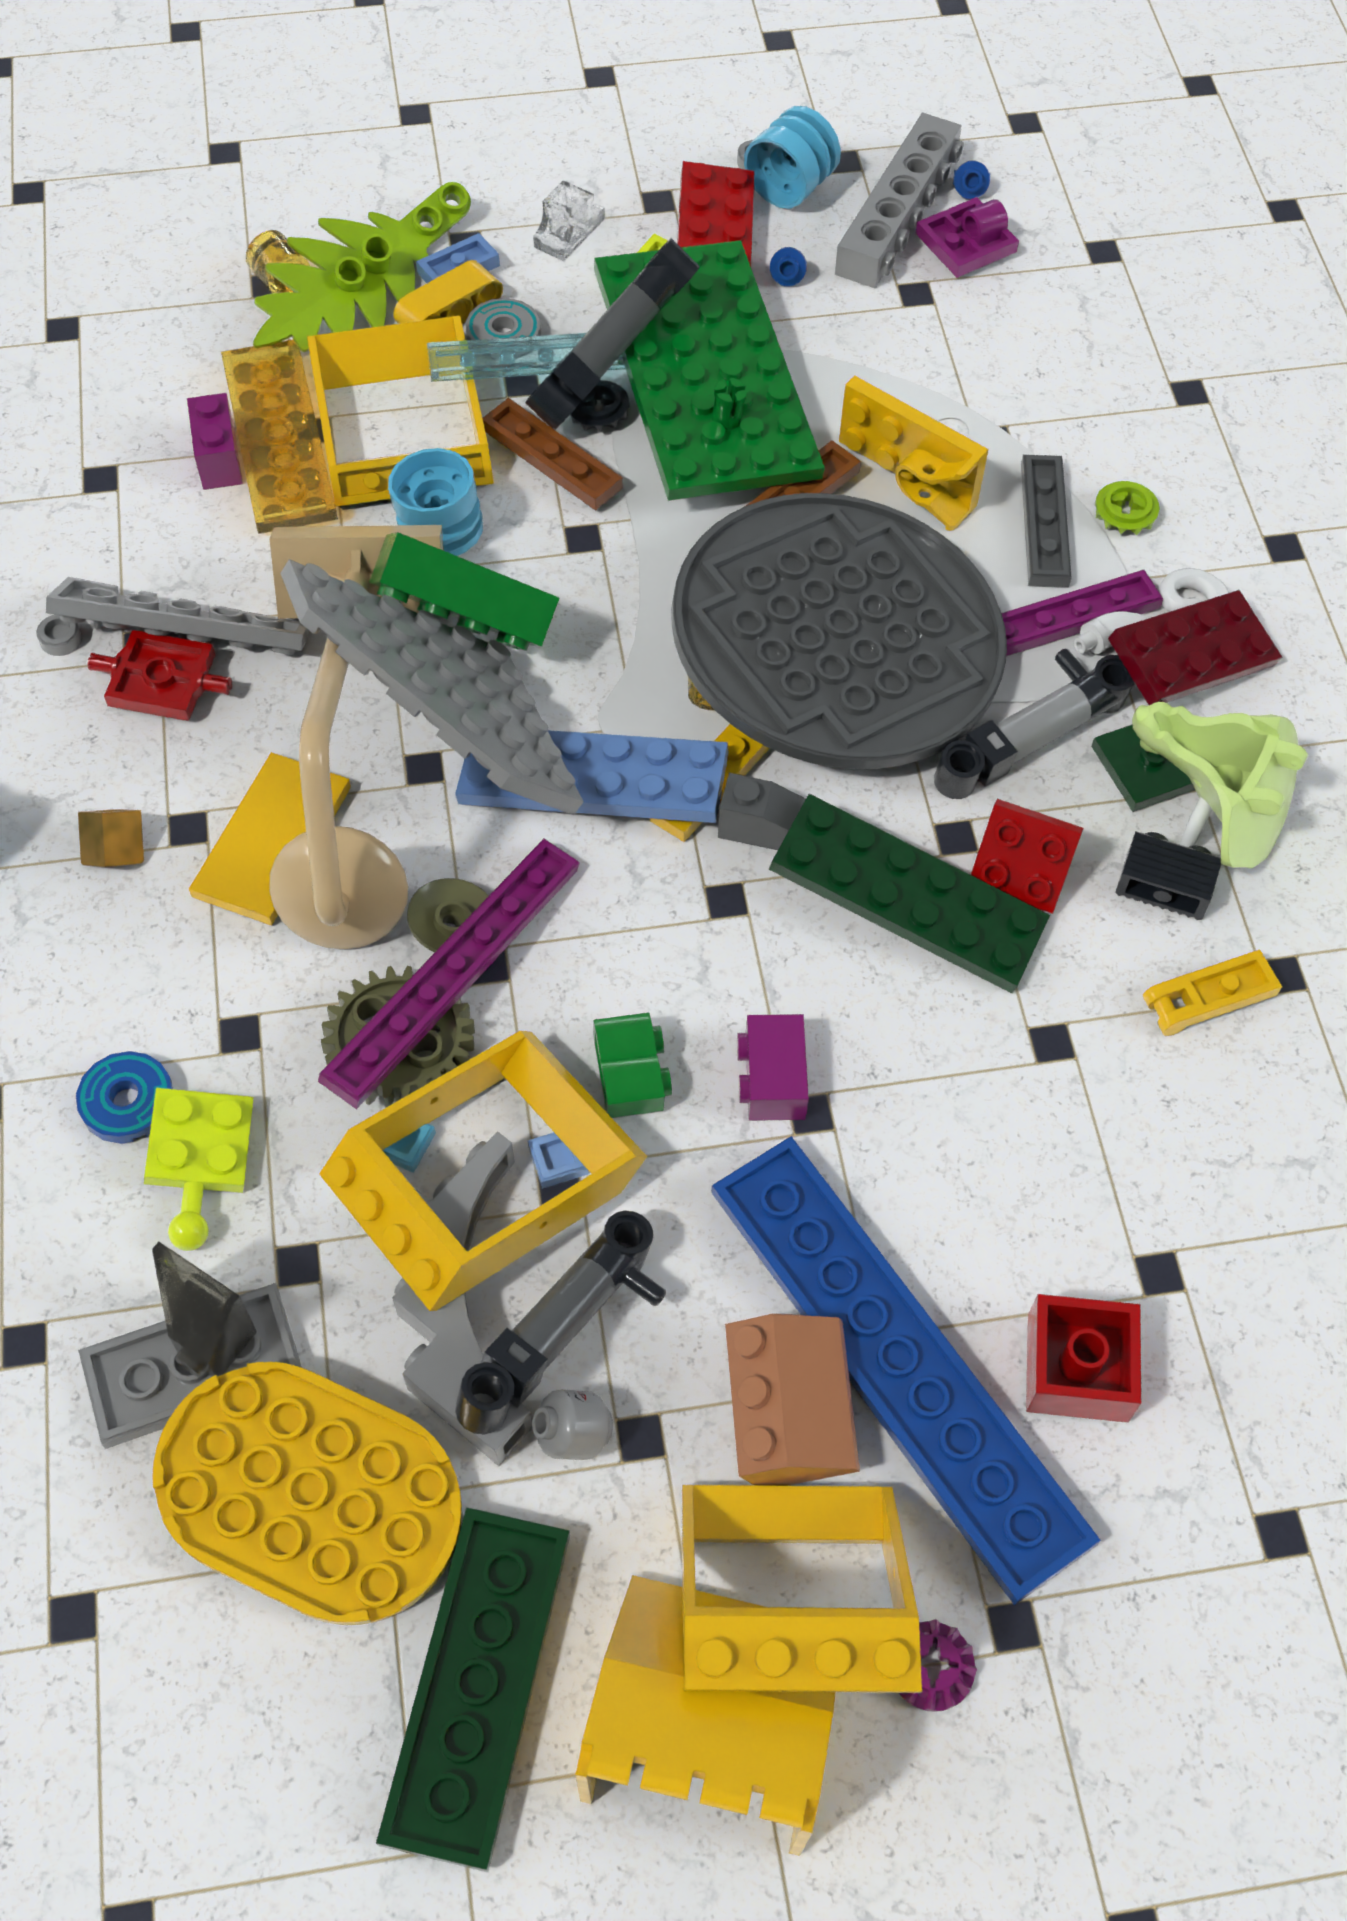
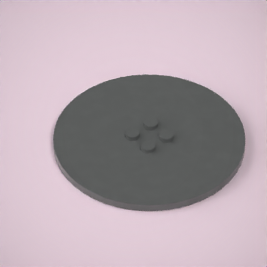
M801 493L778 496L747 505L715 523L699 538L685 558L676 580L671 607L674 643L680 661L698 692L718 714L748 737L777 752L809 763L834 768L881 769L905 765L943 751L951 742L960 740L982 719L991 705L1003 677L1007 653L1005 625L996 598L979 570L958 547L927 524L904 512L870 500L838 494Z

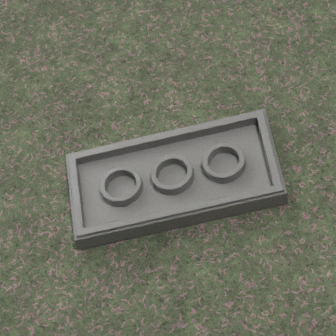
M276 1283L78 1350L100 1441L105 1449L164 1429L168 1419L182 1400L197 1386L214 1375L220 1376L232 1370L247 1367L248 1363L280 1362L302 1367Z

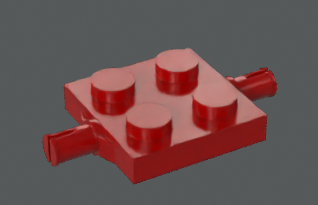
M132 630L125 647L115 657L91 653L88 658V669L90 671L111 673V680L104 694L105 701L109 707L189 721L198 698L205 690L229 695L232 689L231 677L209 674L216 655L213 644L164 635H152Z

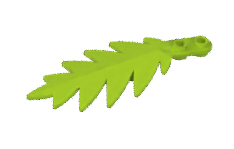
M457 182L445 183L400 221L380 213L369 212L368 219L377 227L350 220L319 218L318 225L346 246L311 238L288 237L287 245L319 268L292 263L266 264L265 269L269 274L296 293H273L255 298V305L271 317L258 331L253 341V346L255 348L267 347L292 337L302 352H307L309 350L307 336L318 335L322 319L332 333L353 330L355 303L371 327L384 326L387 306L385 284L397 302L415 290L414 264L416 265V261L427 257L426 249L465 217L470 210L471 198L465 187ZM454 200L458 205L452 206L446 203V201ZM429 222L433 227L426 228L420 225V223Z

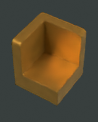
M109 809L78 812L82 865L110 867L143 863L141 810Z

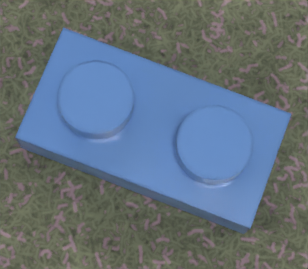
M478 233L416 261L417 273L428 283L469 260L478 261L485 269L490 271L500 266L499 254Z

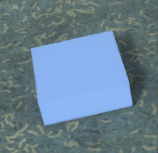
M554 1132L527 1140L542 1189L588 1175V1169Z

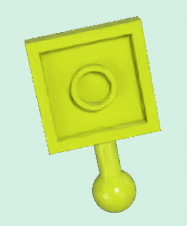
M156 1088L144 1184L183 1188L181 1212L172 1219L168 1228L169 1239L176 1248L183 1251L198 1249L205 1243L208 1237V1224L204 1217L201 1216L203 1190L243 1193L254 1097Z

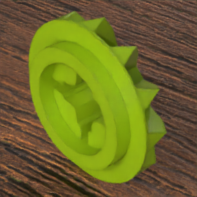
M1117 481L1104 486L1098 492L1094 504L1096 506V518L1104 520L1105 529L1117 527L1120 535L1126 530H1130L1135 535H1138L1143 528L1151 529L1160 510L1158 499L1151 490L1141 484L1130 481ZM1126 501L1129 502L1130 514L1122 513V506H1125Z

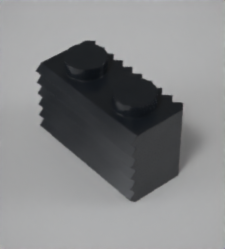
M1135 831L1115 893L1118 896L1124 895L1127 899L1133 898L1135 901H1142L1144 904L1150 903L1153 907L1159 906L1161 909H1168L1170 912L1176 911L1179 915L1185 914L1188 918L1194 917L1196 920H1202L1213 896L1221 867V857L1212 855L1207 848L1193 845L1186 847L1170 842L1160 833L1148 832L1144 834Z

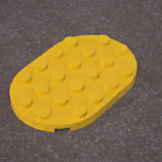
M280 1362L248 1363L247 1367L232 1370L220 1376H212L197 1386L177 1406L168 1419L156 1447L152 1475L153 1488L155 1489L162 1521L173 1539L191 1557L204 1566L318 1621L338 1625H362L378 1622L401 1613L414 1605L432 1589L445 1572L455 1552L462 1523L461 1492L450 1459L439 1442L424 1427L409 1417L302 1367Z

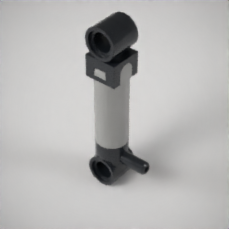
M1068 649L1059 651L1055 656V661L1072 682L1003 721L995 724L993 720H990L970 731L965 740H957L948 744L944 748L934 774V784L937 790L942 795L951 799L966 798L974 791L978 779L986 787L1007 775L1012 764L1102 713L1118 711L1123 707L1135 684L1119 656L1108 655L1102 657L1097 662L1095 668L1087 672ZM953 767L960 768L965 772L956 771Z

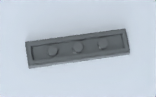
M1023 454L1021 476L1028 586L1069 587L1071 582V565L1062 456Z

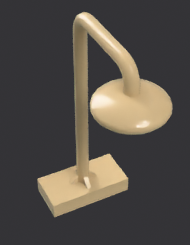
M442 525L274 527L269 540L278 619L298 618L280 574L289 559L305 566L307 563L317 565L327 572L329 576L343 582L346 579L355 581L364 587L367 592L379 596L377 595L379 587L369 583L386 535L399 532L444 551ZM408 599L407 604L401 602L405 608L417 613L419 612L417 610L419 602ZM327 638L300 732L299 766L306 832L287 843L275 858L270 871L269 892L273 907L280 919L296 935L322 947L352 949L374 943L391 932L401 919L407 905L408 883L405 871L397 856L385 843L369 833L352 827L335 826L329 767V741L349 663L336 653L339 646Z

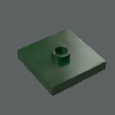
M1133 724L1094 738L1091 747L1132 812L1195 790L1190 778L1168 759L1160 754L1145 751L1141 747V739L1134 731Z

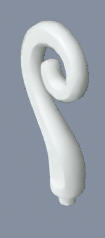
M1183 568L1169 573L1159 587V593L1163 598L1162 606L1168 612L1201 602L1199 598L1186 599L1179 596L1177 590L1181 588L1195 589L1201 592L1207 600L1229 593L1226 585L1211 573L1195 568ZM1112 612L1096 617L1082 625L1080 630L1081 636L1074 639V647L1079 653L1089 650L1094 654H1099L1113 647L1108 637L1115 629L1151 618V616L1131 612Z

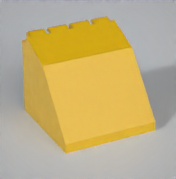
M632 1575L604 1656L581 1743L580 1756L575 1773L580 1802L592 1803L597 1778L628 1786L634 1762L645 1765L640 1789L683 1800H688L692 1777L703 1779L704 1783L699 1804L747 1815L752 1792L764 1794L759 1818L793 1826L789 1854L800 1856L813 1833L836 1692L684 1691L683 1588ZM696 1590V1607H766Z

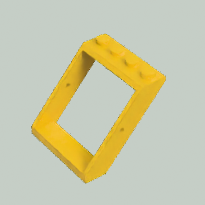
M460 315L307 336L335 507L391 499L388 490L389 475L397 463L412 453L336 463L324 391L327 389L461 371L476 444L441 449L455 451L467 459L473 469L476 486L494 484L487 437Z
M518 1031L348 1129L319 1175L429 1311H437L621 1194L645 1161L647 1155L531 1031ZM506 1078L589 1170L591 1175L469 1251H466L383 1150Z
M682 1485L684 1691L922 1692L919 1615L892 1487ZM694 1542L882 1544L893 1608L696 1607Z

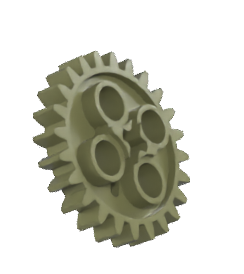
M388 966L386 978L379 979L375 972L369 971L370 983L364 985L360 981L353 979L352 987L354 993L352 995L343 991L337 993L340 1006L328 1005L327 1011L330 1021L322 1022L321 1025L325 1037L321 1039L323 1054H327L325 1056L326 1065L368 1023L364 1020L375 1016L413 976L411 966L406 967L402 976H396L392 966ZM460 997L366 1099V1104L370 1105L378 1096H382L386 1108L393 1104L394 1098L402 1099L470 1060L468 1052L475 1050L474 1036H472V1034H475L474 1019H470L469 1004L461 1003ZM423 1050H430L434 1052L433 1054L427 1057H419L415 1055Z

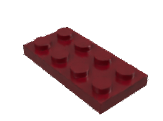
M1240 590L1117 628L1108 637V640L1148 705L1156 702L1168 703L1273 667L1283 658Z

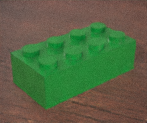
M399 532L386 535L369 583L379 587L377 591L379 596L388 595L400 603L406 604L408 599L419 602L418 611L423 610L438 619L443 618L446 620L449 615L459 618L457 625L466 628L470 632L488 635L490 630L498 634L495 641L508 647L525 651L528 650L529 645L542 647L560 599L557 596Z

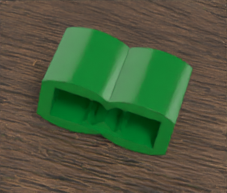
M649 1012L593 1020L595 1051L605 1110L609 1116L616 1118L664 1111L665 1096L672 1095V1084L669 1068H660L657 1054L664 1053L661 1026H652Z

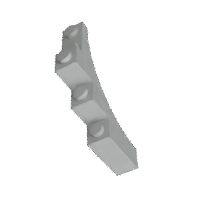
M498 1131L487 1143L485 1141L479 1142L469 1153L466 1165L454 1177L452 1175L447 1176L437 1186L432 1201L416 1189L466 1251L470 1250L476 1224L493 1190L515 1163L512 1142ZM402 1278L395 1288V1295L392 1297L397 1315L430 1342L428 1346L425 1344L418 1346L408 1357L404 1365L406 1370L402 1374L407 1390L496 1465L500 1466L532 1429L530 1411L523 1404L517 1408L511 1403L503 1425L495 1432L482 1435L474 1434L463 1428L455 1414L460 1385L466 1371L475 1364L481 1363L483 1353L469 1320L466 1292L437 1311H429ZM487 1394L474 1395L482 1403L496 1402Z

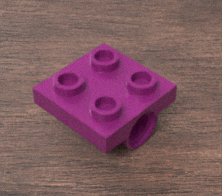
M975 197L920 220L916 225L915 234L956 278L1012 255L1018 249L1019 240L1008 230L1007 212L1003 204L997 199L982 203L978 197Z

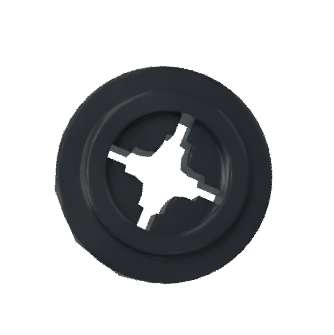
M600 380L570 414L573 424H581L584 431L591 427H596L601 432L603 426L607 425L616 428L618 420L627 419V410L630 408L629 396L620 385L611 381ZM597 400H601L603 411H595Z

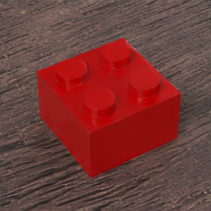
M1037 1294L1028 1313L1026 1412L1129 1423L1141 1405L1140 1304Z

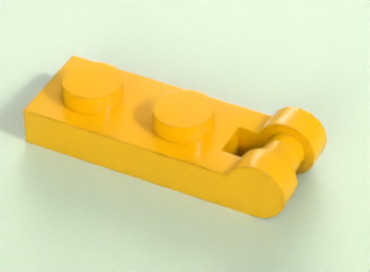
M1259 949L1156 984L1147 989L1142 997L1148 1008L1155 1009L1159 1016L1157 1024L1163 1035L1171 1036L1190 1025L1275 997L1279 994L1282 986ZM1181 997L1186 1006L1176 1009L1171 1000Z

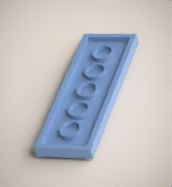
M548 730L554 744L562 753L561 758L568 772L575 778L574 784L584 801L576 813L716 823L729 754L728 742ZM472 753L464 759L455 792L458 804L563 812L501 789L486 777L490 770L478 763Z

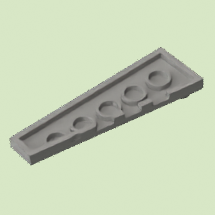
M67 577L46 597V613L59 615V619L64 622L82 623L86 619L101 621L102 626L110 629H125L128 625L144 628L146 633L152 635H168L170 632L187 634L186 637L188 639L199 642L211 641L212 638L229 640L230 645L240 648H250L254 644L271 646L270 649L273 652L281 654H293L296 650L302 651L309 634V630L299 621L278 619V617L222 606L211 607L209 612L201 611V605L197 604L196 601L181 598L169 601L166 604L159 602L156 593L146 591L125 596L118 594V586L74 577Z

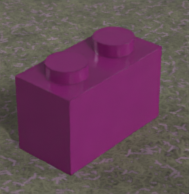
M227 393L187 398L194 457L203 490L243 484L235 426Z
M804 1014L747 1015L746 1032L737 1033V1060L746 1061L747 1075H739V1103H748L749 1121L805 1120L809 1097Z

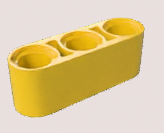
M469 260L402 297L394 308L393 317L400 324L460 315L463 325L469 313L479 304L491 299L501 298L503 285L478 261Z

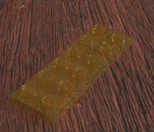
M282 341L262 348L251 346L222 351L221 355L258 534L272 532L274 527H299L338 520L302 357L295 341Z

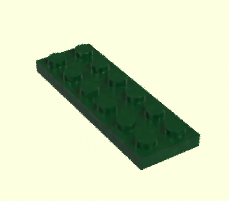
M810 793L768 869L1010 993H1013L1017 988L1050 917L1049 914Z
M466 1507L376 1840L378 1846L489 1872L570 1539V1530Z

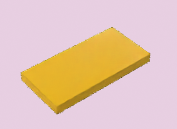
M270 753L189 887L191 897L262 923L273 925L278 914L273 907L269 892L270 871L275 858L283 847L298 835L306 832L299 761ZM330 772L335 817L351 789V784L348 778Z

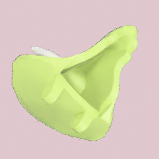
M1156 702L1149 706H1138L1133 715L1132 724L1134 731L1141 739V747L1145 751L1162 755L1190 778L1199 797L1184 830L1180 845L1189 847L1196 844L1213 810L1222 822L1221 865L1233 868H1254L1264 861L1273 849L1287 817L1295 788L1297 770L1303 767L1308 757L1306 750L1298 745L1297 733L1293 723L1286 717L1273 714L1257 716L1244 713H1229L1215 717H1200L1193 715L1183 706L1171 707L1165 702Z

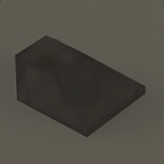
M158 1241L152 1248L168 1337L178 1352L174 1359L183 1368L197 1377L203 1371L211 1377L223 1375L257 1333L245 1305L238 1294Z

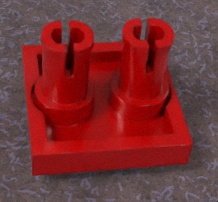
M997 798L971 875L1037 909L1053 914L1084 828Z

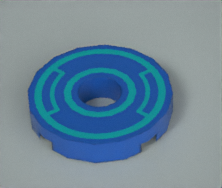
M132 1051L110 1054L94 1063L82 1076L76 1092L77 1111L88 1130L103 1141L119 1144L134 1142L133 1138H139L144 1134L146 1137L150 1135L156 1088L173 1089L172 1080L163 1065L148 1054ZM125 1089L138 1091L137 1098L133 1103L127 1106H117L114 1104V1098L119 1092Z

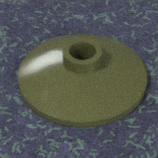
M444 878L431 881L420 887L409 902L407 921L410 931L421 945L435 953L489 895L477 885L461 879ZM447 923H452V924L456 925L457 927H450V926H447L446 924H447Z

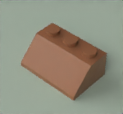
M768 1314L725 1324L739 1477L753 1485L788 1486L860 1472L842 1320L837 1317Z

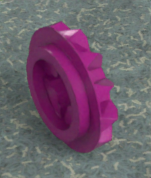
M937 1619L919 1622L921 1659L927 1657L932 1644L936 1643L939 1660L947 1662L949 1666H955V1668L950 1667L948 1670H940L937 1679L934 1681L933 1688H931L927 1668L921 1666L922 1692L899 1694L909 1704L921 1710L932 1712L948 1710L958 1705L972 1688L977 1671L973 1647L967 1643L956 1627L940 1623Z

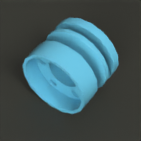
M793 106L785 110L778 119L771 123L768 129L761 132L749 144L744 153L745 169L754 171L755 191L767 202L778 208L791 209L800 205L814 191L817 185L821 184L826 177L834 172L840 163L841 148L838 136L831 124L819 112L807 106Z
M441 448L423 449L407 455L395 465L389 475L388 490L398 525H442L443 549L456 556L467 552L478 542L483 532V516L480 510V501L477 497L473 469L466 458L451 450Z

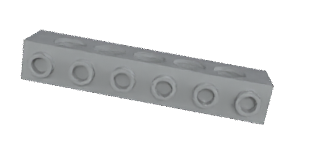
M921 113L838 244L835 275L876 288L883 275L888 276L895 262V255L897 252L902 253L904 251L911 229L916 230L917 222L922 219L925 206L931 207L938 185L945 184L951 164H957L961 157L964 142L959 141L961 124Z

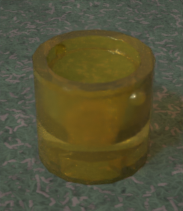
M268 230L260 233L251 241L246 251V263L249 269L272 294L296 292L269 274L265 269L267 263H292L310 266L304 256L287 245V237L278 230Z

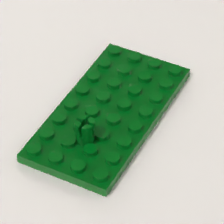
M741 240L681 247L700 268L621 355L668 501L823 479L824 464ZM659 250L594 258V272L607 310Z

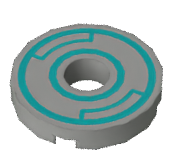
M510 298L491 299L474 308L469 313L465 322L469 346L476 354L482 357V352L485 355H489L490 360L515 361L525 357L534 350V345L537 341L539 344L541 339L539 315L533 307L520 300ZM500 328L511 329V331L505 333L497 332L496 330Z

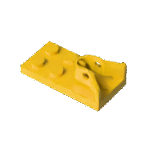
M855 375L845 384L839 442L876 462L882 468L895 473L898 486L916 505L926 508L946 526V530H955L978 504L989 449ZM928 492L931 496L923 498L919 493Z

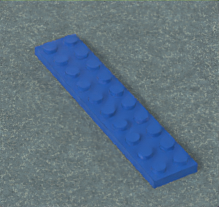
M792 1136L712 1185V1195L800 1315L837 1317L842 1320L850 1383L1013 1605L1019 1603L1098 1545L1101 1541Z

